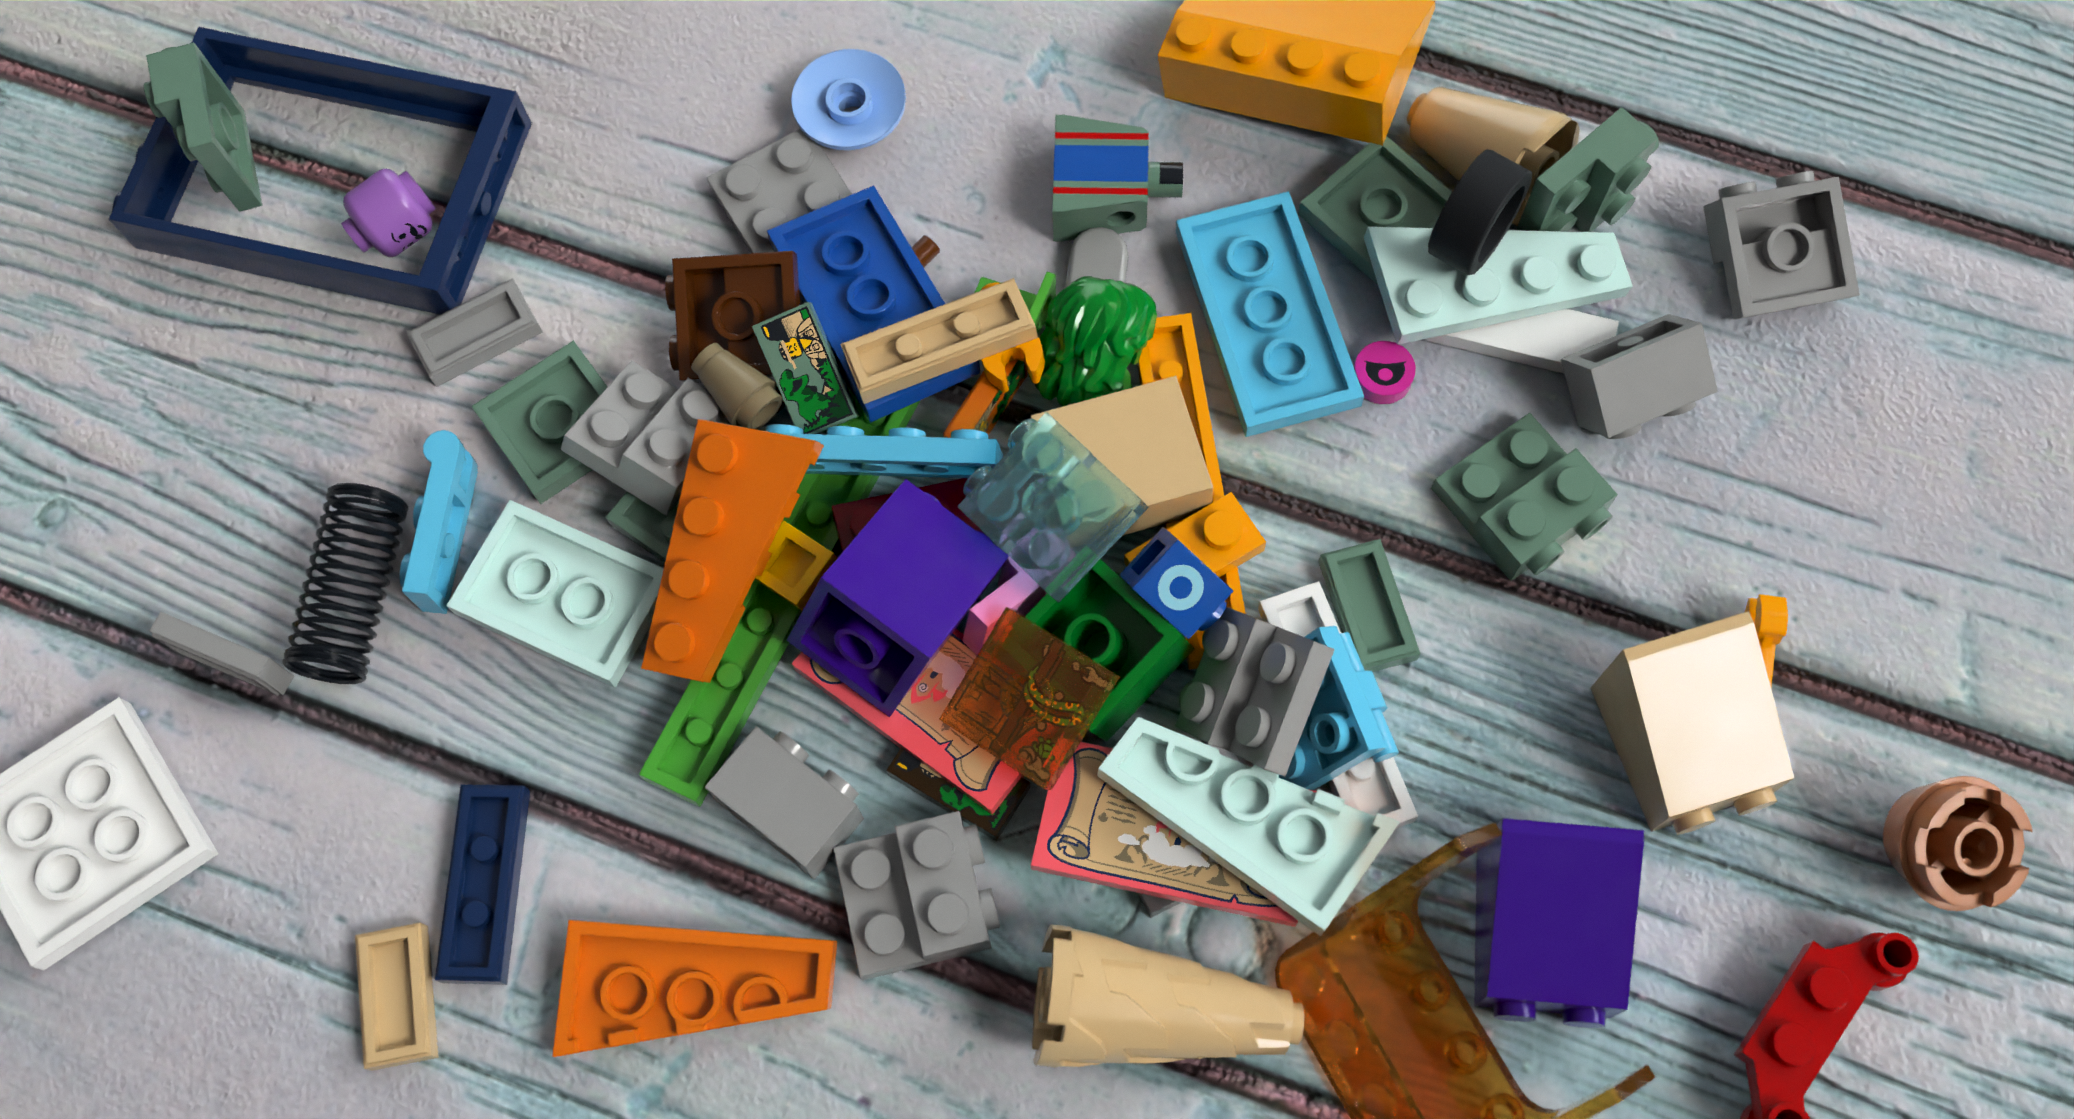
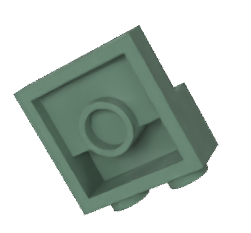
M193 42L178 47H169L160 52L146 55L150 81L144 83V93L147 102L157 118L165 117L172 125L174 135L185 156L190 161L198 160L204 168L212 189L216 193L223 191L239 212L263 206L245 111L196 44Z
M1621 107L1536 179L1516 230L1569 232L1573 226H1576L1581 232H1592L1604 221L1609 225L1615 224L1634 204L1636 198L1631 192L1645 179L1652 168L1647 163V160L1659 147V139L1655 131L1646 123L1637 121Z
M1531 413L1522 417L1434 480L1431 487L1433 492L1510 581L1527 569H1530L1534 575H1538L1546 570L1565 552L1561 545L1576 534L1584 541L1597 533L1612 519L1613 516L1608 509L1618 495L1577 448L1567 454Z

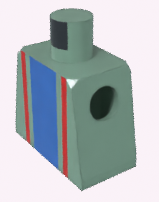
M1056 115L1052 203L1053 241L1075 240L1081 232L1097 227L1108 228L1118 234L1143 230L1147 226L1148 197L1182 198L1183 162H1148L1149 131L1143 127L1069 115Z

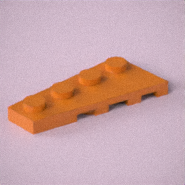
M702 419L697 420L641 669L710 683L745 611L743 602L756 575H762L772 555L768 550L784 517H790L801 495L797 493V490L809 465L815 466L824 447L823 444L816 440Z
M568 920L552 1057L831 1009L837 940Z

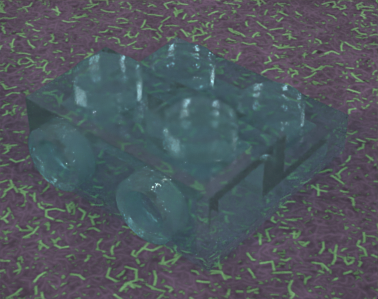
M1046 411L1038 421L1027 419L1012 431L1008 439L1010 451L994 468L983 466L967 479L963 488L966 498L957 507L1059 603L1149 507Z

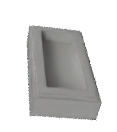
M512 278L406 333L430 379L438 387L539 335L543 331Z
M163 612L159 613L149 630L153 633L152 637L176 653L276 696L279 694L284 695L294 678V675L271 658Z

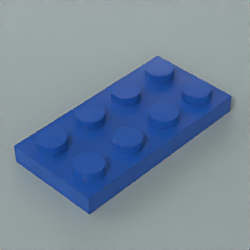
M874 185L767 230L769 242L774 252L794 251L797 253L800 299L803 304L806 302L813 304L840 370L870 423L980 374L978 360L869 403H863L840 344L945 304Z

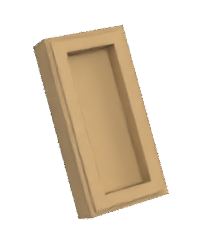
M420 922L355 935L364 1069L375 1071L439 1058L428 926Z

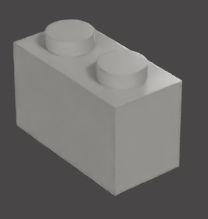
M1671 314L1657 318L1561 359L1578 426L1602 435L1607 439H1622L1632 436L1642 429L1641 424L1659 416H1675L1686 413L1696 406L1695 401L1718 392L1702 323Z
M756 726L707 783L705 788L717 803L815 880L835 855L833 848L842 846L863 821L864 818L857 804L853 802L859 793L835 772L828 770L821 777L804 764L809 754L783 732L779 731L772 739Z

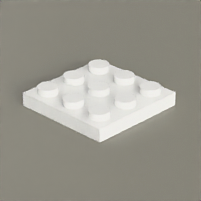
M120 697L0 773V910L31 967L46 970L219 854L132 704Z

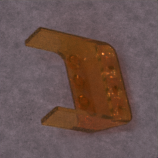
M1496 822L1454 838L1335 917L1321 937L1312 932L1285 950L1278 958L1275 967V983L1277 988L1291 991L1293 1002L1302 1003L1304 1008L1303 1036L1351 1119H1589L1623 1101L1656 1078L1648 1064L1573 1104L1556 1110L1543 1108L1529 1100L1518 1086L1425 932L1418 916V900L1421 891L1431 881L1503 835Z

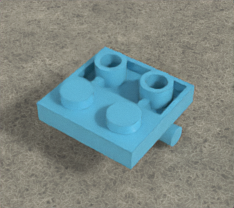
M1337 626L1318 627L1305 636V638L1335 650L1286 776L1280 774L1278 778L1308 790L1317 789L1371 756L1374 762H1381L1399 753L1383 715V712L1387 710V705L1372 671L1364 670L1349 632L1339 633Z

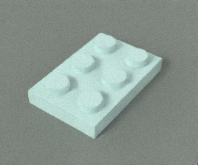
M509 500L446 606L454 614L616 688L651 626L664 568Z

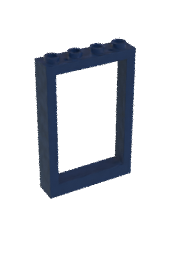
M198 27L191 43L194 42L230 91L234 82L474 131L476 135L419 275L171 222L198 160L190 161L185 156L174 135L172 125L165 117L155 118L145 142L137 150L135 163L122 191L114 199L112 212L108 220L136 249L438 315L461 305L532 125L517 91Z

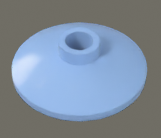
M843 49L822 55L801 72L793 87L791 104L798 126L811 140L831 149L857 150L876 144L895 129L905 110L906 93L899 72L885 58L866 50ZM849 107L859 108L852 112H843Z

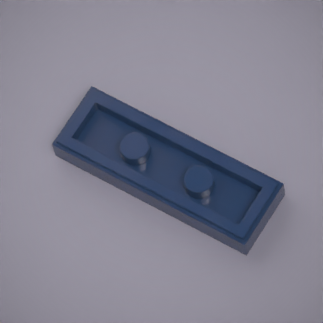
M460 785L435 981L446 984L507 985L530 790L525 786Z

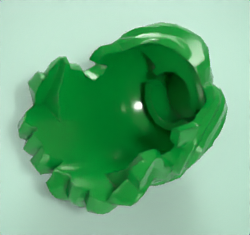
M1083 276L1071 282L1068 287L1051 300L1048 307L1045 330L1040 336L1045 366L1039 383L1035 384L1040 394L1048 400L1057 397V401L1061 406H1067L1132 388L1131 374L1127 366L1130 362L1133 365L1139 362L1143 348L1146 347L1148 340L1153 338L1157 319L1156 303L1153 298L1134 284L1113 279L1104 280L1092 276Z

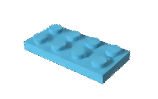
M1289 191L1176 220L1175 232L1245 437L1361 407L1364 394Z

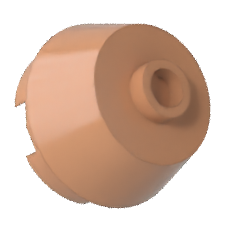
M1957 776L1923 785L1903 794L1893 804L1886 817L1883 829V844L1890 863L1923 900L1940 909L1965 911L1981 905L1995 907L2009 899L2021 887L2030 869L2020 865L2025 849L2023 830L2032 832V826L2022 806L1997 786L1981 778Z

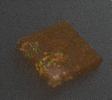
M1006 607L939 720L1044 790H1052L1120 676L1021 613Z

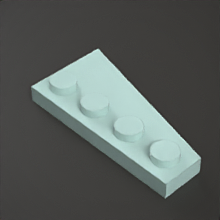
M1368 227L1363 237L1397 345L1625 297L1633 287L1614 233L1507 230L1489 259L1473 275H1466L1428 253V242L1433 228Z
M1140 717L1136 718L1098 768L1097 776L1320 937L1400 823V821L1380 813H1376L1373 816L1344 804L1345 799L1320 789L1317 792H1313L1278 778L1279 774L1265 770L1255 764L1251 767L1219 754V749Z

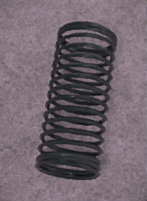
M337 483L327 489V502L323 504V510L326 514L320 516L322 527L316 531V536L319 540L313 543V549L316 553L312 554L309 558V562L312 565L306 569V576L309 579L302 584V588L306 593L299 596V602L302 606L295 610V615L298 620L292 623V629L295 633L288 636V642L292 647L285 650L282 664L291 672L314 680L337 684H358L364 682L368 674L365 666L370 664V660L363 654L370 653L374 649L372 644L367 641L376 638L377 633L370 627L380 624L379 618L374 614L380 613L384 609L378 601L385 599L387 594L381 588L390 585V580L385 575L393 572V567L388 562L396 559L397 555L392 549L398 547L400 542L395 536L403 532V528L398 523L406 520L409 507L402 498L381 488L357 483ZM341 494L359 495V496H364V497H368V498H372V499L361 498V497H337L336 495H341ZM351 503L373 505L376 507L387 509L389 511L373 510L369 508L360 507ZM330 505L337 510L330 511ZM337 516H354L370 522L388 524L397 530L383 531L366 525L350 523ZM329 517L337 523L327 524L326 518ZM335 529H352L369 535L385 537L393 543L380 544L366 539L350 537ZM326 530L334 536L323 537V531ZM331 542H348L367 548L379 549L390 556L378 557L362 552L350 551ZM323 543L330 549L320 550L319 545ZM328 555L349 556L371 561L387 569H369L351 565ZM319 556L327 561V563L317 564L316 557ZM325 568L344 569L368 574L381 579L383 582L360 581L338 575ZM317 570L326 576L314 577L312 572ZM323 582L355 585L367 588L380 595L352 593ZM313 583L322 589L310 590L309 584ZM320 595L350 598L368 603L376 608L349 606L334 602ZM310 596L320 603L308 604L305 598ZM318 609L349 612L371 619L372 622L345 619ZM308 610L317 616L304 617L302 611ZM304 623L315 630L301 631L298 625ZM316 623L343 625L364 631L370 635L341 632ZM312 636L341 639L366 648L337 645ZM301 637L314 644H297L295 638ZM338 654H343V655L351 656V657H354V658L359 659V660H361V661H356V660H353V659H351V658H348V657H345V656H342V655H338ZM302 661L330 665L350 672L321 669Z

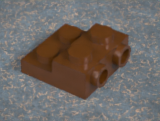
M794 251L673 258V275H667L665 294L668 308L670 311H675L677 335L670 336L669 358L672 369L679 371V380L685 382L689 378L696 383H702L699 376L691 369V366L699 353L713 343H718L724 350H728L767 377H773L752 326L800 305L797 253Z

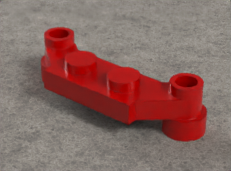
M1877 932L1858 938L1850 944L1825 949L1815 941L1803 946L1733 1054L1746 1065L1751 1104L1743 1110L1740 1119H1776L1777 1116L1780 1119H1810L1805 1111L1803 1096L1868 993L1898 985L1917 966L1919 960L1918 949L1909 937L1900 933L1885 934ZM1883 951L1888 955L1890 964L1886 961Z

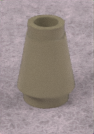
M718 343L707 346L692 363L691 369L699 376L700 381L731 425L758 430L775 415L783 402V397L775 391L777 387L775 381L728 350H724Z

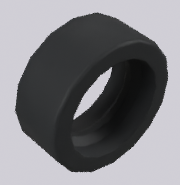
M1484 150L1465 171L1445 203L1432 230L1428 242V253L1466 275L1475 274L1495 251L1516 217L1531 184L1532 172L1493 150Z

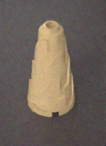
M1050 925L1047 929L1042 952L1052 953L1051 967H1039L1033 1015L1032 1049L1038 1050L1035 1052L1033 1062L1037 1066L1052 1068L1083 1067L1102 1063L1149 1064L1184 1059L1236 1058V1055H1285L1290 1044L1299 1045L1304 1030V1008L1302 1003L1293 1002L1292 994L1289 990L1250 982L1233 973L1204 967L1200 963L1186 958L1132 946L1100 934L1077 930L1071 926Z

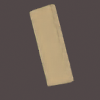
M1013 278L840 345L862 401L866 404L1038 338L1035 323Z

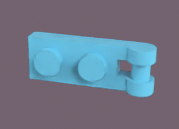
M441 430L432 433L423 445V453L430 462L431 467L424 496H419L414 506L413 524L416 532L411 553H407L401 562L400 584L403 588L402 592L422 612L447 614L448 607L446 605L451 597L478 475V465L454 433Z

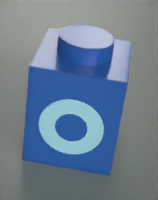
M1164 527L1119 574L1134 591L1188 640L1197 630H1207L1222 616L1227 606L1225 600L1233 592L1223 580Z

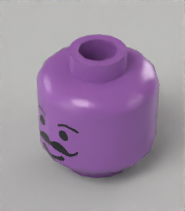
M384 168L377 171L344 196V208L350 217L342 222L341 225L364 253L374 247L382 255L393 258L432 230L433 224L429 214L436 210V208L407 171L398 175L395 171Z

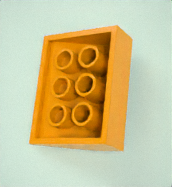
M1185 0L1177 9L1157 55L1165 98L1383 146L1434 13L1435 0Z

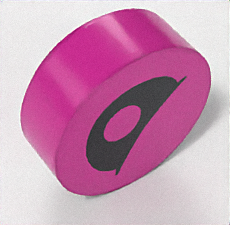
M1377 341L1365 346L1358 354L1354 365L1364 398L1377 404H1391L1405 397L1411 388L1416 373L1415 362L1409 351L1400 344L1397 345L1391 341Z

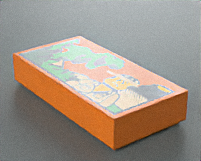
M1013 360L1005 366L1009 391L1006 393L991 384L983 371L943 432V437L951 438V432L959 429L979 430L986 432L989 436L1027 377L1026 363L1020 360Z

